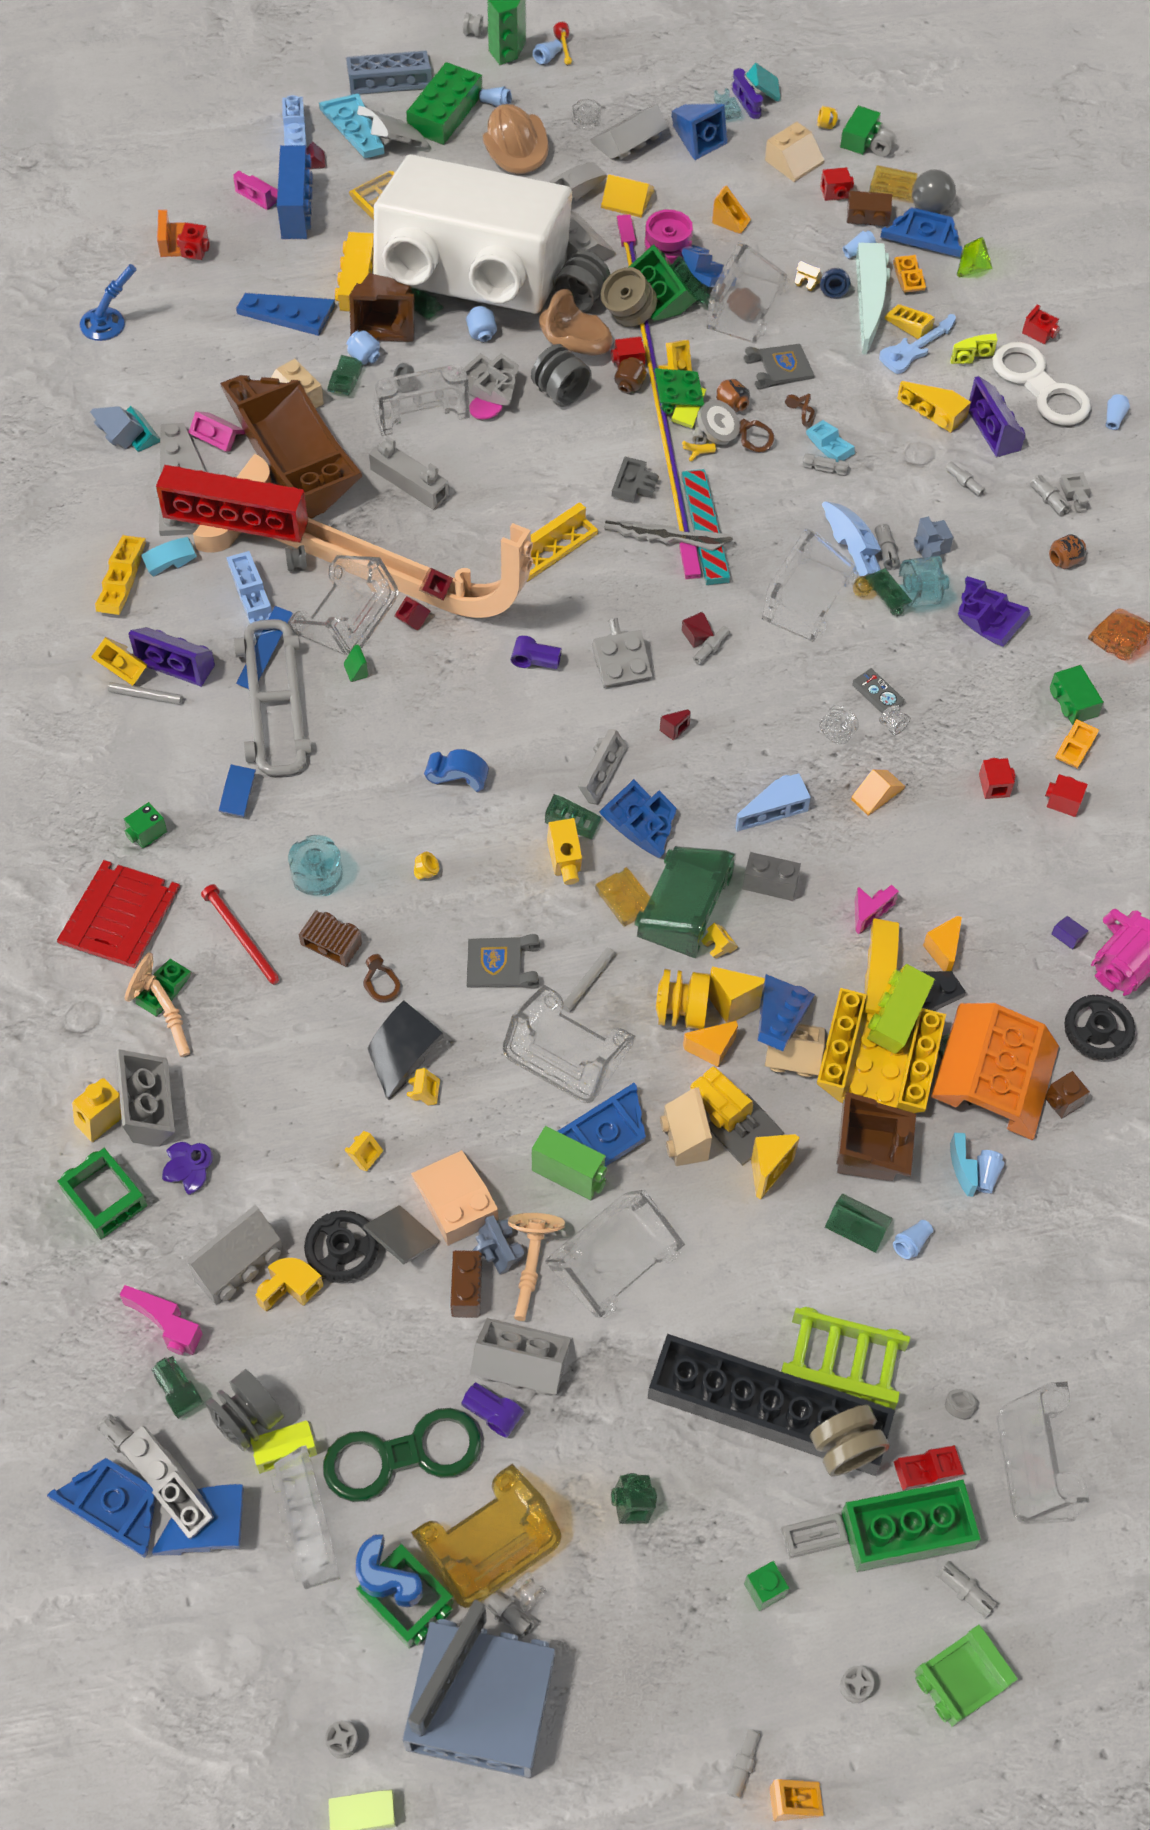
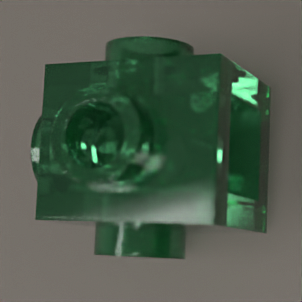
M636 1473L620 1475L616 1486L611 1490L612 1506H616L619 1524L649 1523L657 1501L656 1489L651 1485L650 1476L638 1475Z

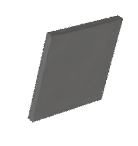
M746 1094V1096L753 1101V1112L751 1115H747L743 1122H738L731 1132H728L723 1126L718 1128L712 1121L708 1123L710 1131L742 1166L751 1160L756 1137L784 1134L780 1127L749 1094Z
M400 1205L363 1226V1229L403 1265L439 1243V1240Z

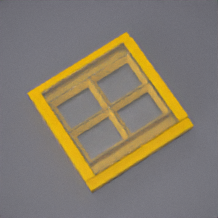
M390 170L349 191L352 200L373 220L374 205L395 174L394 171Z

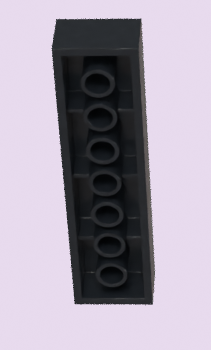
M668 1333L649 1386L647 1399L820 1458H824L827 1452L816 1450L810 1434L826 1420L851 1408L868 1405L877 1419L872 1430L883 1431L886 1439H888L895 1414V1409ZM883 1454L856 1470L875 1476L880 1467Z

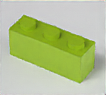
M907 963L900 971L896 969L888 981V984L891 985L889 992L885 991L878 1003V1006L881 1007L879 1013H875L868 1024V1028L871 1031L867 1039L894 1054L900 1051L907 1042L935 979Z

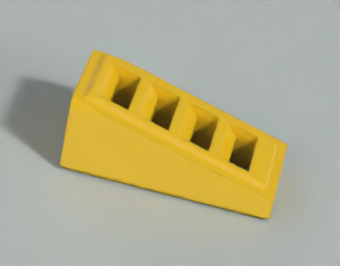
M897 304L885 315L884 319L919 339L933 329L935 317Z

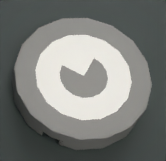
M711 400L706 402L698 411L697 422L701 432H705L706 438L709 441L718 445H726L739 434V418L727 403L720 400Z

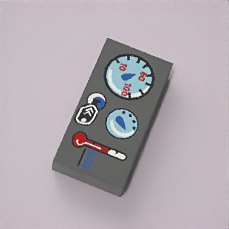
M872 668L853 680L852 686L885 717L904 704L905 699Z

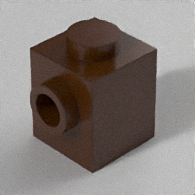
M1071 1071L1050 1085L1045 1099L1062 1119L1082 1107L1090 1091L1077 1075Z

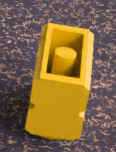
M712 1066L690 1086V1090L699 1087L704 1109L710 1114L711 1121L718 1128L723 1126L728 1132H731L738 1122H743L747 1115H751L753 1112V1101L715 1066Z

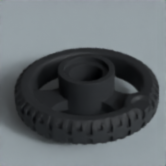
M1092 994L1076 1000L1069 1008L1064 1022L1065 1033L1070 1043L1080 1053L1091 1058L1101 1060L1116 1058L1127 1051L1135 1037V1022L1130 1011L1127 1010L1124 1004H1120V1001L1106 995ZM1090 1007L1092 1013L1084 1027L1075 1026V1017L1078 1012L1083 1008ZM1107 1009L1112 1010L1120 1017L1124 1024L1125 1031L1115 1029L1116 1018L1114 1014ZM1096 1024L1101 1025L1104 1029L1098 1028ZM1086 1040L1095 1045H1102L1111 1040L1114 1047L1098 1048L1088 1044Z
M347 1210L333 1211L323 1215L312 1224L305 1238L304 1251L308 1264L323 1279L332 1282H348L361 1277L373 1266L379 1251V1242L363 1229V1226L370 1221L359 1213ZM340 1222L356 1224L366 1233V1236L362 1239H355L354 1234L349 1229L339 1227ZM320 1232L328 1235L326 1245L329 1254L324 1259L318 1260L314 1247ZM345 1242L349 1244L343 1250L335 1249L338 1243ZM357 1253L365 1256L363 1261L357 1266L348 1270L337 1271V1264L345 1265L354 1260Z

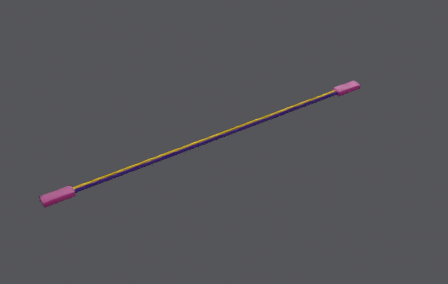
M631 214L617 215L621 246L625 247L628 266H630L636 260L634 252L636 240ZM647 319L640 324L678 526L679 531L689 532L667 415L661 409L662 404H660L654 371L657 368ZM681 536V538L691 540L690 537ZM684 542L679 543L685 580L701 578L696 546Z

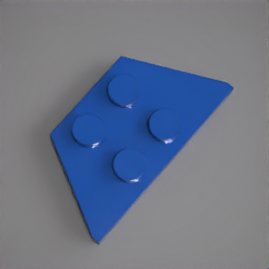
M911 207L904 215L897 217L893 221V225L889 228L884 227L881 230L880 238L956 257H961L962 246H959L958 243L959 236L954 228L953 217Z
M632 1083L557 1132L605 1155V1167L610 1165L646 1140L641 1107L637 1095V1085Z
M104 1458L94 1464L89 1471L81 1472L71 1478L73 1481L58 1490L53 1489L48 1493L47 1497L143 1558L147 1556L156 1497L152 1493L153 1488L147 1482L111 1460Z

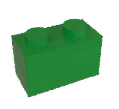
M858 105L842 130L840 148L863 155L867 147L871 148V142L875 134L881 130V113Z
M1082 665L1054 673L1050 684L1051 695L1057 699L1063 715L1068 717L1072 725H1074L1076 719L1083 722L1099 716L1104 701Z

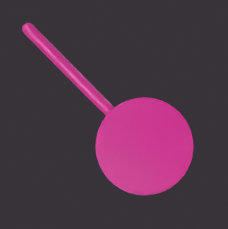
M476 397L470 403L469 411L477 419H489L496 416L502 410L503 405Z

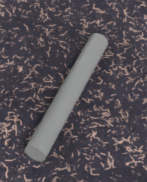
M110 682L108 685L109 692L180 705L183 699L182 695L114 682Z
M607 947L567 997L561 1005L563 1010L566 1012L572 1010L615 955L611 948Z

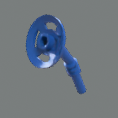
M129 264L116 280L111 281L108 287L105 288V294L97 308L89 310L82 316L80 329L84 336L95 341H106L115 338L122 332L125 325L123 315L118 310L108 306L112 299H115L123 290V285L137 271L134 265ZM115 314L118 317V323L113 322L111 315ZM86 319H90L92 325L89 329L85 325ZM108 329H111L107 332L97 333V331H106Z

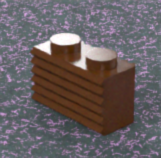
M849 191L847 203L848 224L862 225L864 223L865 225L889 226L892 213V194Z
M318 910L314 911L299 933L300 945L345 967L348 966V963L362 945L361 932L355 925L337 921L336 917L331 913H322Z
M453 1251L450 1302L452 1317L478 1318L480 1316L482 1254L479 1251Z

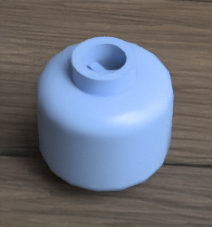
M478 306L470 310L466 317L470 336L481 342L489 341L497 331L493 311L484 306Z
M356 331L347 340V352L358 363L365 365L370 362L373 364L379 358L380 343L367 331Z

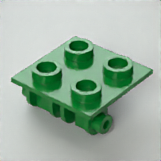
M654 369L660 404H662L661 409L666 414L672 413L676 405L700 407L704 405L697 371Z

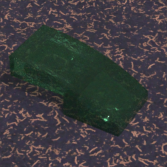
M341 355L337 369L332 372L327 391L350 396L363 367L362 361L354 357Z

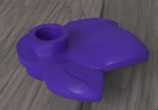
M177 1142L171 1145L166 1150L171 1160L167 1162L163 1169L162 1180L171 1183L183 1181L186 1193L191 1195L198 1191L207 1179L206 1169L213 1160L212 1150L203 1143L190 1145L186 1142ZM201 1152V1158L195 1161L196 1154Z

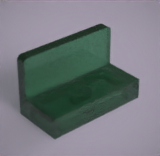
M841 1194L824 1228L876 1253L893 1218L845 1194Z

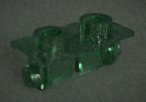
M411 288V292L414 294V311L426 319L430 320L444 308V306L437 302V298L431 297L424 291H419V289Z
M886 568L865 577L870 584V588L875 590L890 608L892 615H902L904 613L903 607L912 603L910 597Z

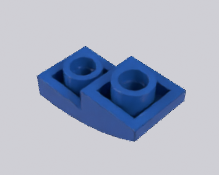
M230 765L218 810L220 813L245 817L256 773L255 769Z

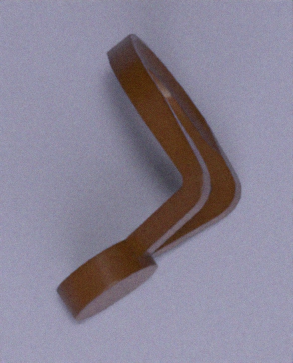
M810 393L800 398L789 394L785 399V404L793 409L797 407L802 408V424L804 427H811L816 414L814 409L808 406L811 400ZM806 411L810 412L808 421H806Z
M742 419L740 421L739 433L742 434L741 443L745 448L755 452H765L773 445L774 433L767 425L758 420L749 422L746 419ZM756 426L766 430L769 434L768 442L761 447L753 445L746 439L747 429Z
M373 954L365 963L369 971L364 978L363 986L374 1000L385 1003L393 1001L398 997L401 990L399 979L391 968L382 965L384 960L380 954ZM376 969L386 972L393 980L395 989L392 993L379 995L374 991L371 978Z

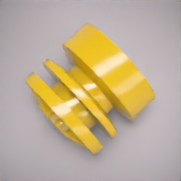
M664 969V974L658 984L656 1001L658 1025L665 1026L666 1014H673L672 1027H676L679 1015L685 1016L686 1028L704 1029L710 974L692 972L689 984L683 983L682 971L678 970L676 982H670L671 970Z

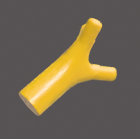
M686 441L682 442L683 449L693 452L689 458L690 462L700 454L715 453L716 451L714 443L691 444Z

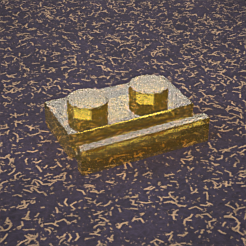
M876 165L869 192L890 193L892 197L911 200L912 187L918 173Z
M627 867L622 872H616L595 884V890L623 927L645 916L647 912L655 910L656 904Z

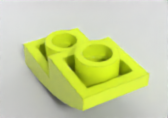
M985 334L974 336L954 344L950 359L951 364L973 363L974 357L994 356L997 335Z
M701 388V390H702V395H703V398H704L706 389ZM676 405L671 421L692 429L700 406Z

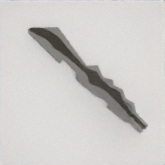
M606 520L604 525L606 530L619 532L623 536H633L638 540L647 539L652 541L658 539L666 544L673 540H678L711 551L733 540V536L696 529L694 533L678 531L676 526L646 525L637 521L622 520L616 522Z

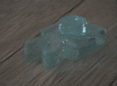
M725 88L724 95H720L717 90H714L715 104L725 105L726 120L741 117V109L736 98H729L730 91Z

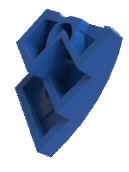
M695 244L683 248L682 255L689 270L701 283L708 287L736 288L738 279L722 274L724 265L712 261L713 255L709 254L710 250Z
M633 779L599 813L634 844L660 858L665 852L664 846L670 834L671 822L674 819L677 808L660 790L651 797Z
M243 1484L217 1485L197 1489L214 1518L192 1539H189L171 1517L155 1544L152 1555H182V1552L240 1549Z

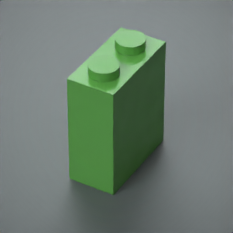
M547 1126L543 1128L532 1147V1171L591 1201L595 1193H601L607 1180L604 1178L607 1171L605 1155Z

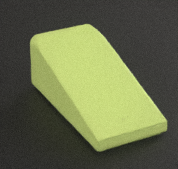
M393 1790L329 1799L330 1830H373L395 1827Z

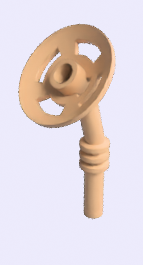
M149 952L144 956L131 978L126 990L125 1001L130 1002L143 989L148 991L151 989L165 1011L163 1015L166 1018V1023H169L167 1027L172 1031L180 1057L190 1054V1050L181 1026L183 1025V1020H180L182 1018L179 1014L180 1011L175 1008L160 982L156 980V976L151 974L154 959L153 954Z
M521 1213L508 1218V1225L510 1227L527 1233V1238L530 1239L525 1270L521 1272L518 1285L520 1293L514 1318L518 1321H525L531 1292L535 1291L538 1278L536 1268L541 1240L544 1239V1234L553 1233L565 1227V1221L558 1216L544 1213Z

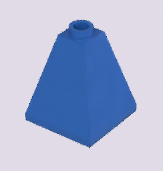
M684 104L671 111L673 127L694 160L728 143L724 104Z

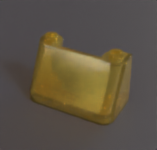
M513 1463L500 1471L492 1481V1491L496 1498L460 1523L445 1531L439 1522L428 1521L411 1532L416 1544L461 1607L470 1608L475 1599L481 1602L549 1555L561 1542V1531L545 1498Z

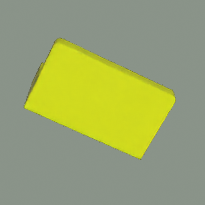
M302 1421L259 1435L257 1441H254L252 1438L250 1440L259 1474L317 1455L308 1421Z

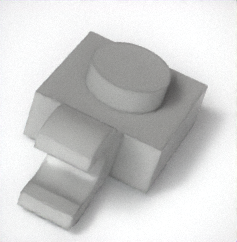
M1084 473L1061 475L1059 482L1066 498L1074 499V508L1077 513L1086 512L1084 504L1089 502L1087 495H1089L1090 487Z

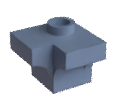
M928 516L919 520L916 537H914V546L917 551H920L928 568L937 566L940 555L950 552L954 537L945 520L932 522Z

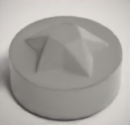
M963 1389L951 1390L945 1401L946 1410L952 1416L960 1419L971 1417L976 1407L975 1397Z

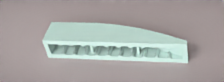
M858 243L856 273L862 354L864 355L867 354L879 326L886 292V282H889L890 268H886L888 266L889 253H885L884 243Z

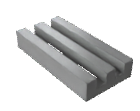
M840 1512L781 1527L789 1559L844 1546L849 1542ZM834 1522L837 1525L834 1528L793 1538L790 1535L793 1532ZM837 1534L840 1535V1538L794 1549V1545L801 1544Z

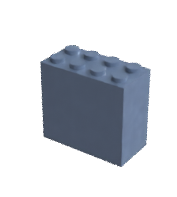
M439 1619L438 1623L430 1622L408 1718L459 1629L453 1621ZM483 1628L424 1736H419L412 1732L407 1719L403 1736L404 1747L408 1752L531 1779L554 1666L555 1649L550 1648V1644L546 1641L532 1639L531 1643L518 1641L519 1637L514 1634L500 1633V1636L487 1634L488 1630Z

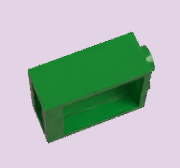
M105 1147L89 1154L83 1163L76 1168L68 1169L57 1180L62 1192L100 1240L147 1207L143 1194ZM107 1165L129 1193L95 1217L73 1188Z
M400 1544L379 1566L401 1570L408 1565L440 1599L407 1631L376 1597H372L364 1592L360 1585L356 1590L358 1596L410 1649L414 1644L419 1646L426 1640L430 1622L435 1623L439 1619L445 1620L452 1613L453 1608L451 1606L454 1604L453 1596Z

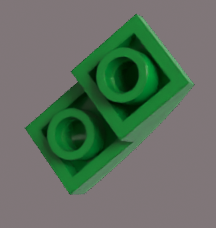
M170 958L153 975L156 976V980L160 982L172 1001L191 976V971ZM144 989L135 997V1004L156 1017L164 1010L151 989L149 991Z

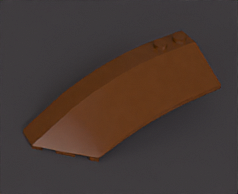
M239 375L220 383L255 452L268 464L270 476L274 483L304 490L308 518L312 519L325 513L362 477V472L341 448L321 419L303 389L300 380L282 383L279 381V378L261 377L260 380H251L248 375Z

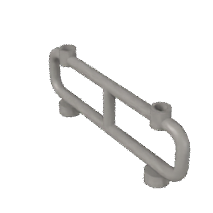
M259 620L247 626L244 631V637L234 638L236 658L246 657L254 741L244 742L246 762L256 761L258 768L267 775H290L303 769L306 764V754L311 753L310 738H304L295 650H300L298 635H293L291 627L282 620ZM269 629H279L283 632L289 690L259 692L254 646L255 632ZM290 700L296 761L293 764L271 766L266 762L260 702Z

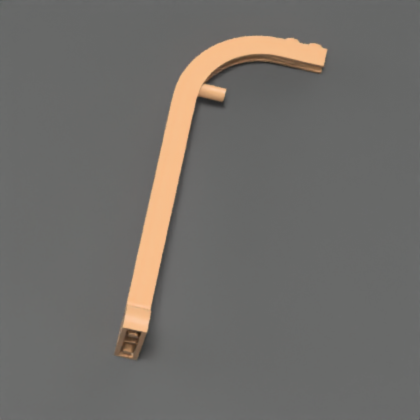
M256 454L252 456L237 476V478L271 483L268 464ZM308 518V524L301 543L275 539L294 548L304 545L305 552L445 611L474 618L495 616L508 609L526 584L533 563L531 558L533 547L531 530L512 523L510 526V540L504 537L501 539V580L488 584L471 583L470 569L461 568L456 571L455 578H453L443 601L419 591L429 567ZM200 525L193 533L196 550L202 552L223 551L229 548L242 532Z

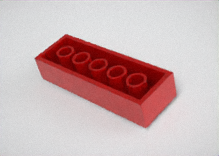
M164 465L156 484L162 516L166 519L301 543L308 524L303 489Z

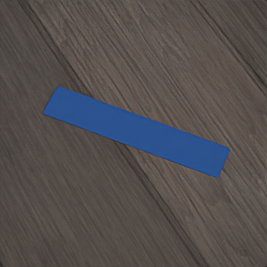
M275 606L268 620L277 619L288 624L292 612ZM273 629L263 630L255 644L258 682L283 634L281 630L269 633L265 632ZM245 664L236 684L249 689L247 665Z

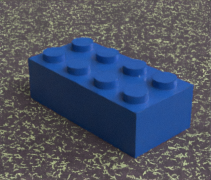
M280 145L277 211L281 239H307V232L311 230V216L308 215H312V202L309 200L313 199L312 186H310L313 185V172L308 169L311 168V154H307L306 145Z

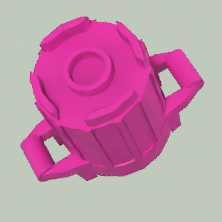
M1112 909L1103 917V923L1108 926L1114 935L1095 954L1096 956L1091 966L1095 965L1097 973L1094 976L1101 985L1111 992L1115 989L1124 991L1123 996L1131 994L1132 991H1136L1150 976V920L1142 917V913L1138 910L1132 911L1126 916L1118 909Z

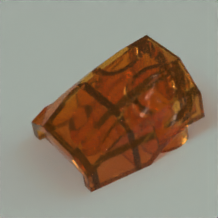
M1118 608L1089 634L1088 639L1105 652L1113 653L1121 660H1129L1137 650L1148 643L1150 639V622L1129 613L1125 609Z

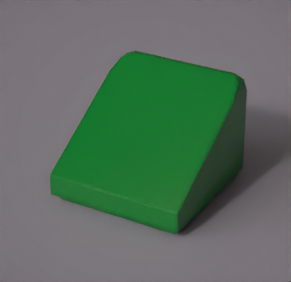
M358 644L353 647L344 661V668L351 682L368 678L367 661Z

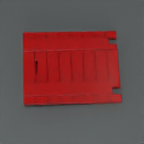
M103 860L93 880H91L87 890L57 938V943L135 968L172 903L174 896L177 894L180 884L171 882L169 887L163 886L165 883L163 878L122 865H117L115 870H111L112 862Z

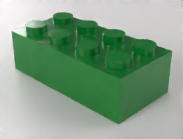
M445 62L406 111L407 123L415 128L425 139L444 145L479 101L480 91L483 89L482 74Z
M964 1479L845 1502L841 1511L856 1572L975 1549L981 1540Z

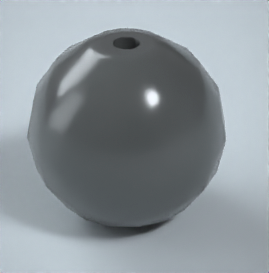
M933 169L922 173L912 187V200L916 208L937 214L948 210L956 197L954 180L942 170Z

